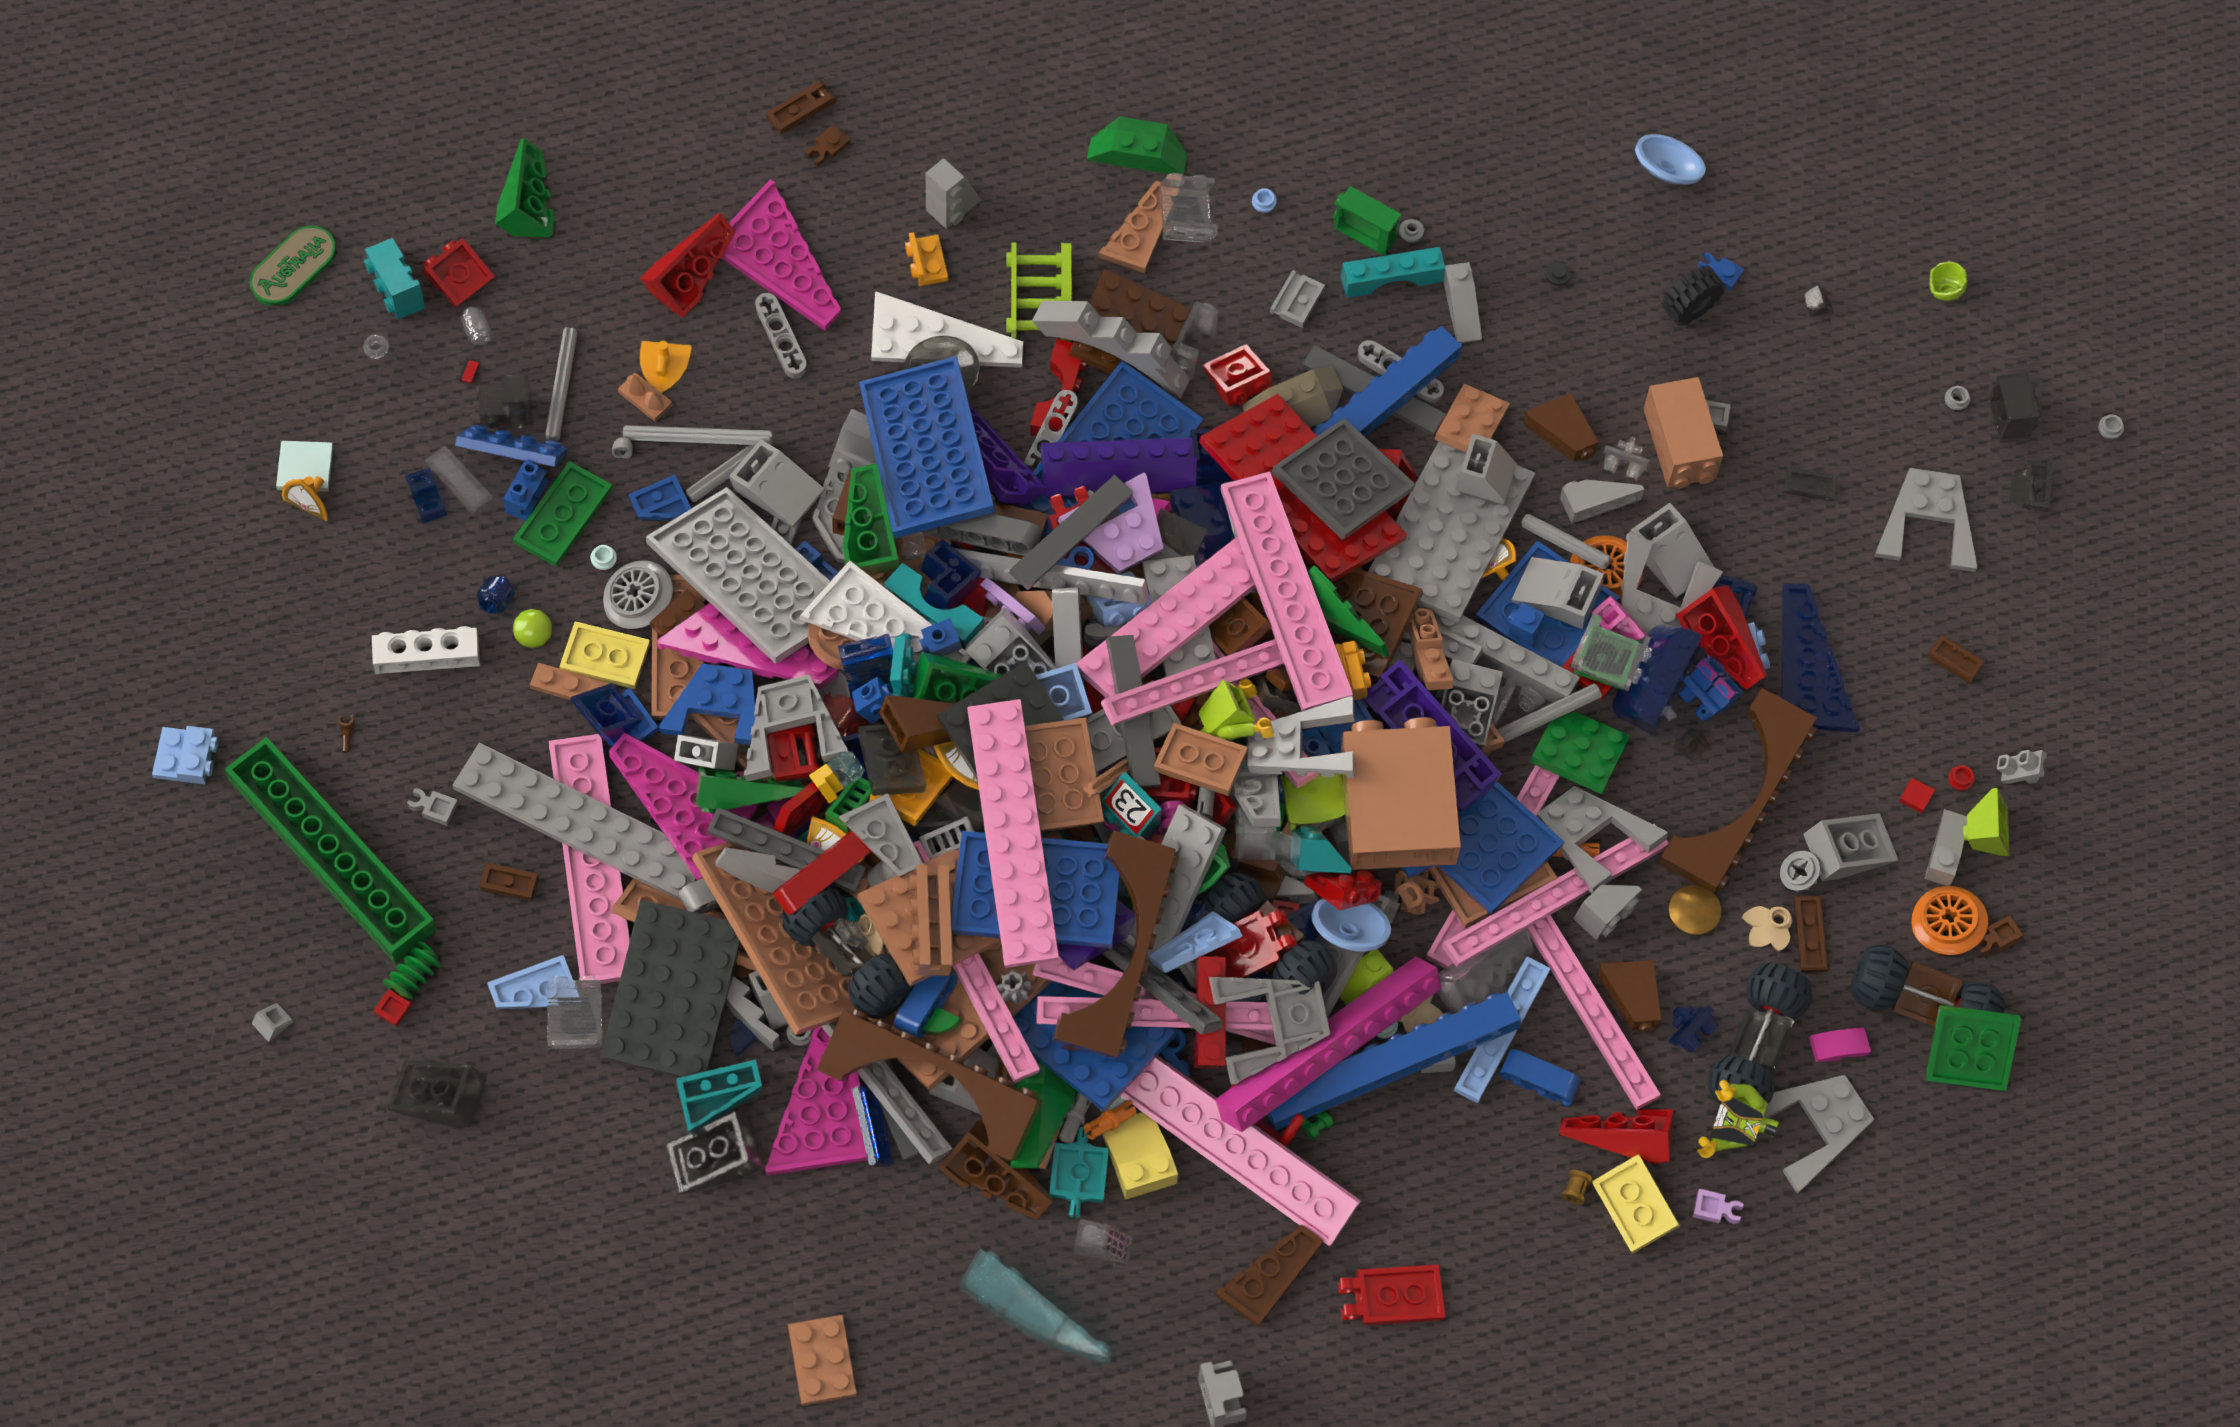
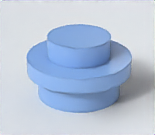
M1260 189L1252 197V205L1259 212H1270L1276 206V196L1269 189Z

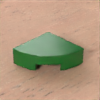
M937 1007L926 1024L924 1031L926 1034L936 1036L950 1030H955L962 1021L959 1017Z

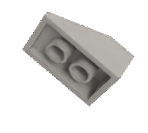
M1880 813L1821 820L1803 834L1810 852L1821 863L1820 870L1822 874L1820 878L1822 881L1841 879L1899 861Z

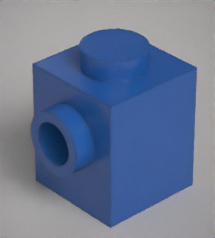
M1522 602L1518 610L1513 609L1507 623L1510 624L1509 636L1532 647L1544 627L1545 613Z
M950 618L921 630L923 639H920L919 642L924 653L943 657L962 649L959 637Z

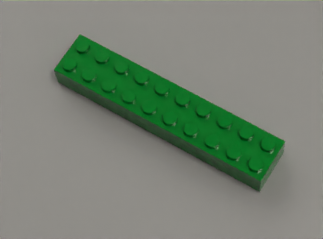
M267 737L225 768L228 780L394 964L408 955L413 947H418L417 942H424L437 932L434 919Z

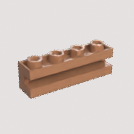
M916 865L914 874L909 875V890L914 891V899L910 900V915H915V924H911V940H916V949H912V965L917 966V975L949 976L953 965L949 865H938L936 871L927 870V865Z

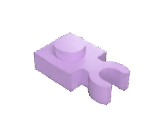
M1699 1189L1693 1217L1715 1223H1720L1721 1217H1725L1728 1222L1738 1224L1741 1217L1733 1215L1731 1210H1742L1743 1203L1739 1201L1725 1203L1726 1195Z

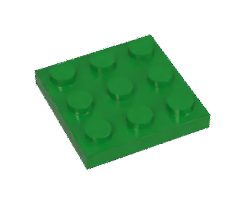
M1571 711L1549 722L1532 755L1530 763L1602 794L1626 747L1630 735L1578 712Z
M1939 1005L1926 1070V1081L2006 1091L2021 1022L2020 1015Z

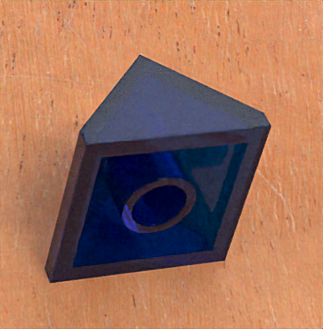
M613 683L574 695L570 699L596 732L612 747L623 733L628 734L642 721V718Z

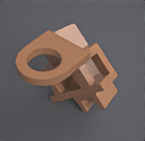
M1402 870L1395 875L1394 893L1399 894L1402 898L1401 910L1421 915L1425 913V903L1434 904L1439 902V898L1434 896V890L1439 888L1437 882L1428 879L1429 870L1410 879Z

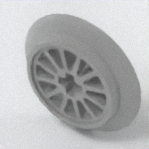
M635 561L621 567L608 580L604 590L603 603L608 619L615 625L626 629H637L649 625L650 621L670 604L673 592L670 575L661 565L651 561ZM626 582L627 586H622L621 584ZM638 589V595L634 597V591Z

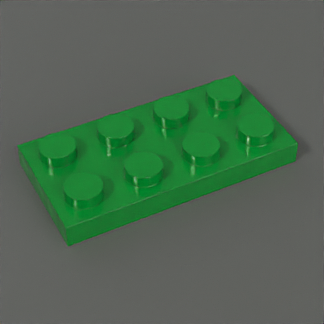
M569 461L513 538V543L557 567L613 490L612 484Z

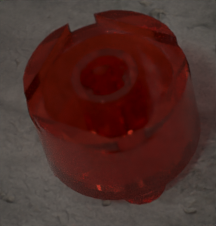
M828 692L822 701L847 750L853 749L870 722L856 712L854 700L839 693L836 697H832V692ZM810 723L814 727V737L819 739L817 723Z

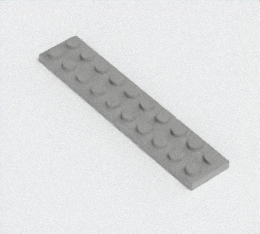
M481 743L477 745L453 783L454 790L681 902L682 900L678 892L684 886L697 881L663 832Z

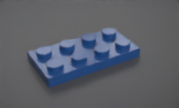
M472 425V427L457 435L455 444L458 447L553 467L566 458L568 449L567 447H562L561 443L557 441L547 440L545 443L538 442L533 436L522 435L519 438L511 436V432L505 430H497L496 432L486 431L487 427L481 425Z

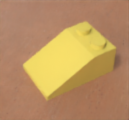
M1143 1112L1137 1113L1135 1116L1121 1122L1115 1130H1108L1102 1133L1106 1147L1109 1148V1155L1125 1200L1177 1184L1178 1172L1170 1150L1157 1122Z

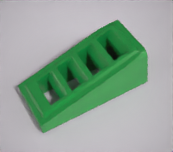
M855 774L826 811V821L837 825L846 833L850 832L851 830L839 819L840 815L849 812L843 808L844 805L853 810L868 803L870 795L877 786ZM857 786L858 788L864 790L866 793L863 795L854 789ZM852 796L855 799L859 800V802L856 803L855 801L849 799V797Z

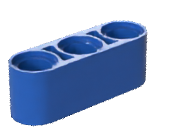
M950 971L949 976L933 975L917 983L898 1011L894 1020V1027L916 1036L917 1039H921L926 1034L924 1028L937 1007L941 1009L954 990L958 980L957 973Z
M1516 1049L1509 1050L1499 1073L1502 1079L1507 1080L1508 1078L1513 1080V1084L1530 1091L1534 1089L1538 1091L1537 1094L1555 1102L1556 1100L1563 1102L1562 1105L1564 1106L1572 1104L1581 1083V1079L1577 1075Z

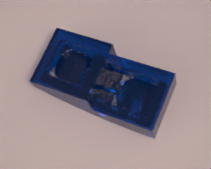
M430 468L405 476L422 523L447 516Z

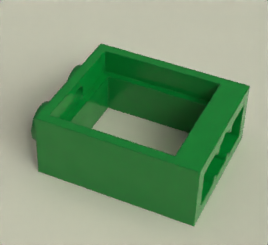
M1350 186L1345 194L1340 193L1335 202L1337 209L1333 215L1335 219L1334 229L1385 256L1398 238L1401 214Z

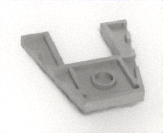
M1909 468L1874 557L1900 561L1905 516L1954 523L1950 568L1976 572L1977 562L1960 475Z
M1630 532L1626 536L1627 548L1624 554L1623 565L1625 567L1621 583L1622 596L1620 605L1647 634L1639 641L1638 647L1664 657L1683 631V627L1676 614L1710 591L1723 571L1702 562L1696 563L1681 607L1651 596L1636 588L1653 542Z
M810 675L758 687L754 710L755 721L750 734L752 738L751 745L748 748L746 758L748 761L747 769L744 770L747 782L772 776L767 734L816 722L823 762L850 756Z
M1353 696L1271 721L1274 735L1271 738H1263L1260 732H1254L1253 736H1248L1249 772L1282 775V771H1295L1297 775L1307 776V772L1322 773V777L1347 774L1348 778H1355L1353 751L1302 758V729L1355 722Z
M1576 786L1537 813V818L1564 841V846L1561 848L1562 855L1566 860H1570L1575 867L1576 874L1581 880L1584 879L1589 886L1591 894L1600 885H1606L1610 882L1612 873L1578 846L1610 823L1615 825L1648 853L1664 842L1668 835L1667 831Z
M1209 977L1214 1004L1266 994L1276 1046L1225 1057L1231 1084H1237L1241 1080L1264 1070V1068L1271 1064L1279 1062L1290 1054L1302 1050L1330 1035L1319 981L1313 984L1314 987L1308 993L1301 995L1298 993L1299 991L1310 989V987L1303 985L1298 980ZM1291 984H1299L1301 987L1293 988Z
M1845 1075L1774 1092L1773 1098L1766 1108L1764 1117L1770 1118L1799 1102L1826 1143V1146L1784 1168L1783 1173L1797 1194L1874 1121L1871 1113Z

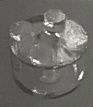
M1237 807L1235 815L1236 859L1275 860L1273 838H1276V827H1253L1242 807Z

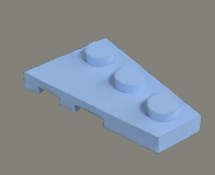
M1212 911L1150 954L1149 958L1153 965L1166 973L1242 937V934L1238 927Z
M564 955L487 983L496 1009L558 1007L559 1003L548 1002H581L548 999L579 997Z

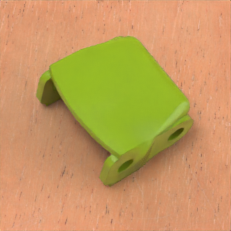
M1319 773V777L1298 789L1286 775L1280 776L1286 816L1291 834L1293 829H1296L1295 825L1328 822L1344 815L1346 818L1342 774H1335L1334 777H1322V773Z

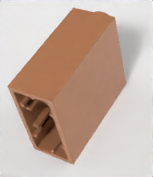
M1425 717L1406 721L1404 729L1383 730V723L1375 720L1354 723L1351 726L1352 731L1343 732L1340 749L1341 753L1353 751L1355 758V778H1348L1347 774H1342L1351 870L1456 865L1461 846L1450 726L1436 727L1434 719Z

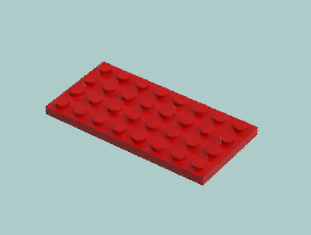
M1276 394L1202 435L1199 443L1234 481L1266 472L1271 473L1276 464L1317 436L1281 396ZM1271 473L1301 556L1311 567L1315 565L1331 583L1406 540L1407 534L1386 511L1342 540Z

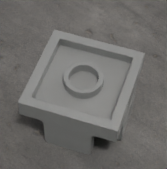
M1232 1361L1212 1365V1362L1200 1364L1198 1381L1211 1427H1224L1228 1424L1244 1421L1247 1414L1246 1409L1240 1407L1238 1398L1243 1397V1391L1236 1370H1233Z

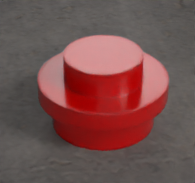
M1964 765L1952 768L1948 775L1949 784L1959 791L1970 789L1975 780L1972 770Z

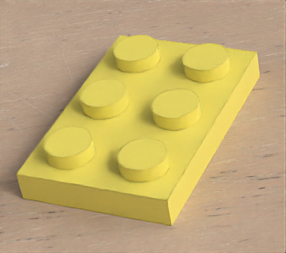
M575 621L559 667L562 670L596 680L635 689L650 646V640Z
M1639 1154L1592 1181L1632 1253L1680 1226Z

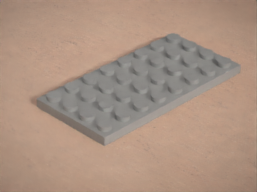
M1438 442L1417 480L1414 490L1410 493L1395 521L1407 534L1406 540L1376 557L1368 572L1422 588L1423 595L1418 604L1419 607L1432 609L1433 613L1459 623L1534 479L1535 472L1516 465L1504 505L1455 490L1466 453Z
M727 487L646 536V543L775 664L809 643V623L800 620V615L830 581Z

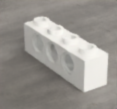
M462 626L453 630L435 628L426 632L409 630L400 634L383 632L379 635H373L372 656L375 674L480 666L477 628ZM449 645H458L455 649H447ZM423 647H432L429 651H420ZM399 648L406 649L402 653H394Z

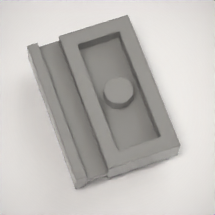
M1292 270L1271 306L1270 313H1275L1280 318L1303 328L1322 295L1325 285L1305 275H1298L1296 271Z

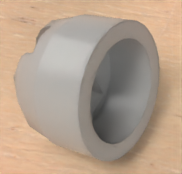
M620 437L614 441L612 446V455L614 457L630 458L632 456L633 445L628 438ZM620 451H626V453L622 455Z

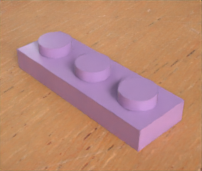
M988 577L980 584L987 592L985 597L995 606L1000 603L1002 605L1001 610L1005 607L1013 616L1018 618V621L1027 631L1032 629L1040 635L1046 628L1034 614Z

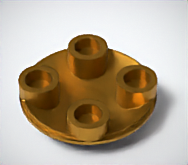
M1690 885L1679 889L1672 896L1669 903V915L1672 924L1683 932L1693 935L1708 934L1719 923L1721 905L1716 895L1702 886Z

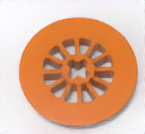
M1608 535L1595 536L1585 540L1584 543L1598 550L1601 549L1606 554V549L1612 550L1610 554L1611 570L1606 569L1604 571L1594 564L1585 565V562H1590L1574 554L1571 556L1570 563L1581 564L1604 573L1607 585L1603 584V586L1620 596L1621 601V583L1623 579L1619 576L1624 577L1623 569L1625 566L1623 565L1624 562L1620 561L1624 559L1627 542L1621 538ZM1615 552L1620 553V555L1613 558ZM1642 572V574H1641V577H1640L1639 583H1638V585H1637V588L1639 587V585H1640V583H1641V581H1642L1643 572ZM1611 578L1614 579L1616 584H1612Z
M1941 886L1931 889L1919 899L1912 914V929L1918 941L1929 950L1944 955L1961 954L1973 949L1984 938L1988 928L1987 911L1980 899L1970 891L1955 886ZM1943 900H1947V907L1942 903ZM1951 900L1957 901L1954 907L1951 906ZM1961 904L1965 905V907L1958 910ZM1950 914L1951 918H1954V922L1949 923L1948 919H1945V915ZM1941 927L1938 932L1934 931V929ZM1945 930L1948 931V936L1942 935ZM1951 931H1955L1957 936H1952Z

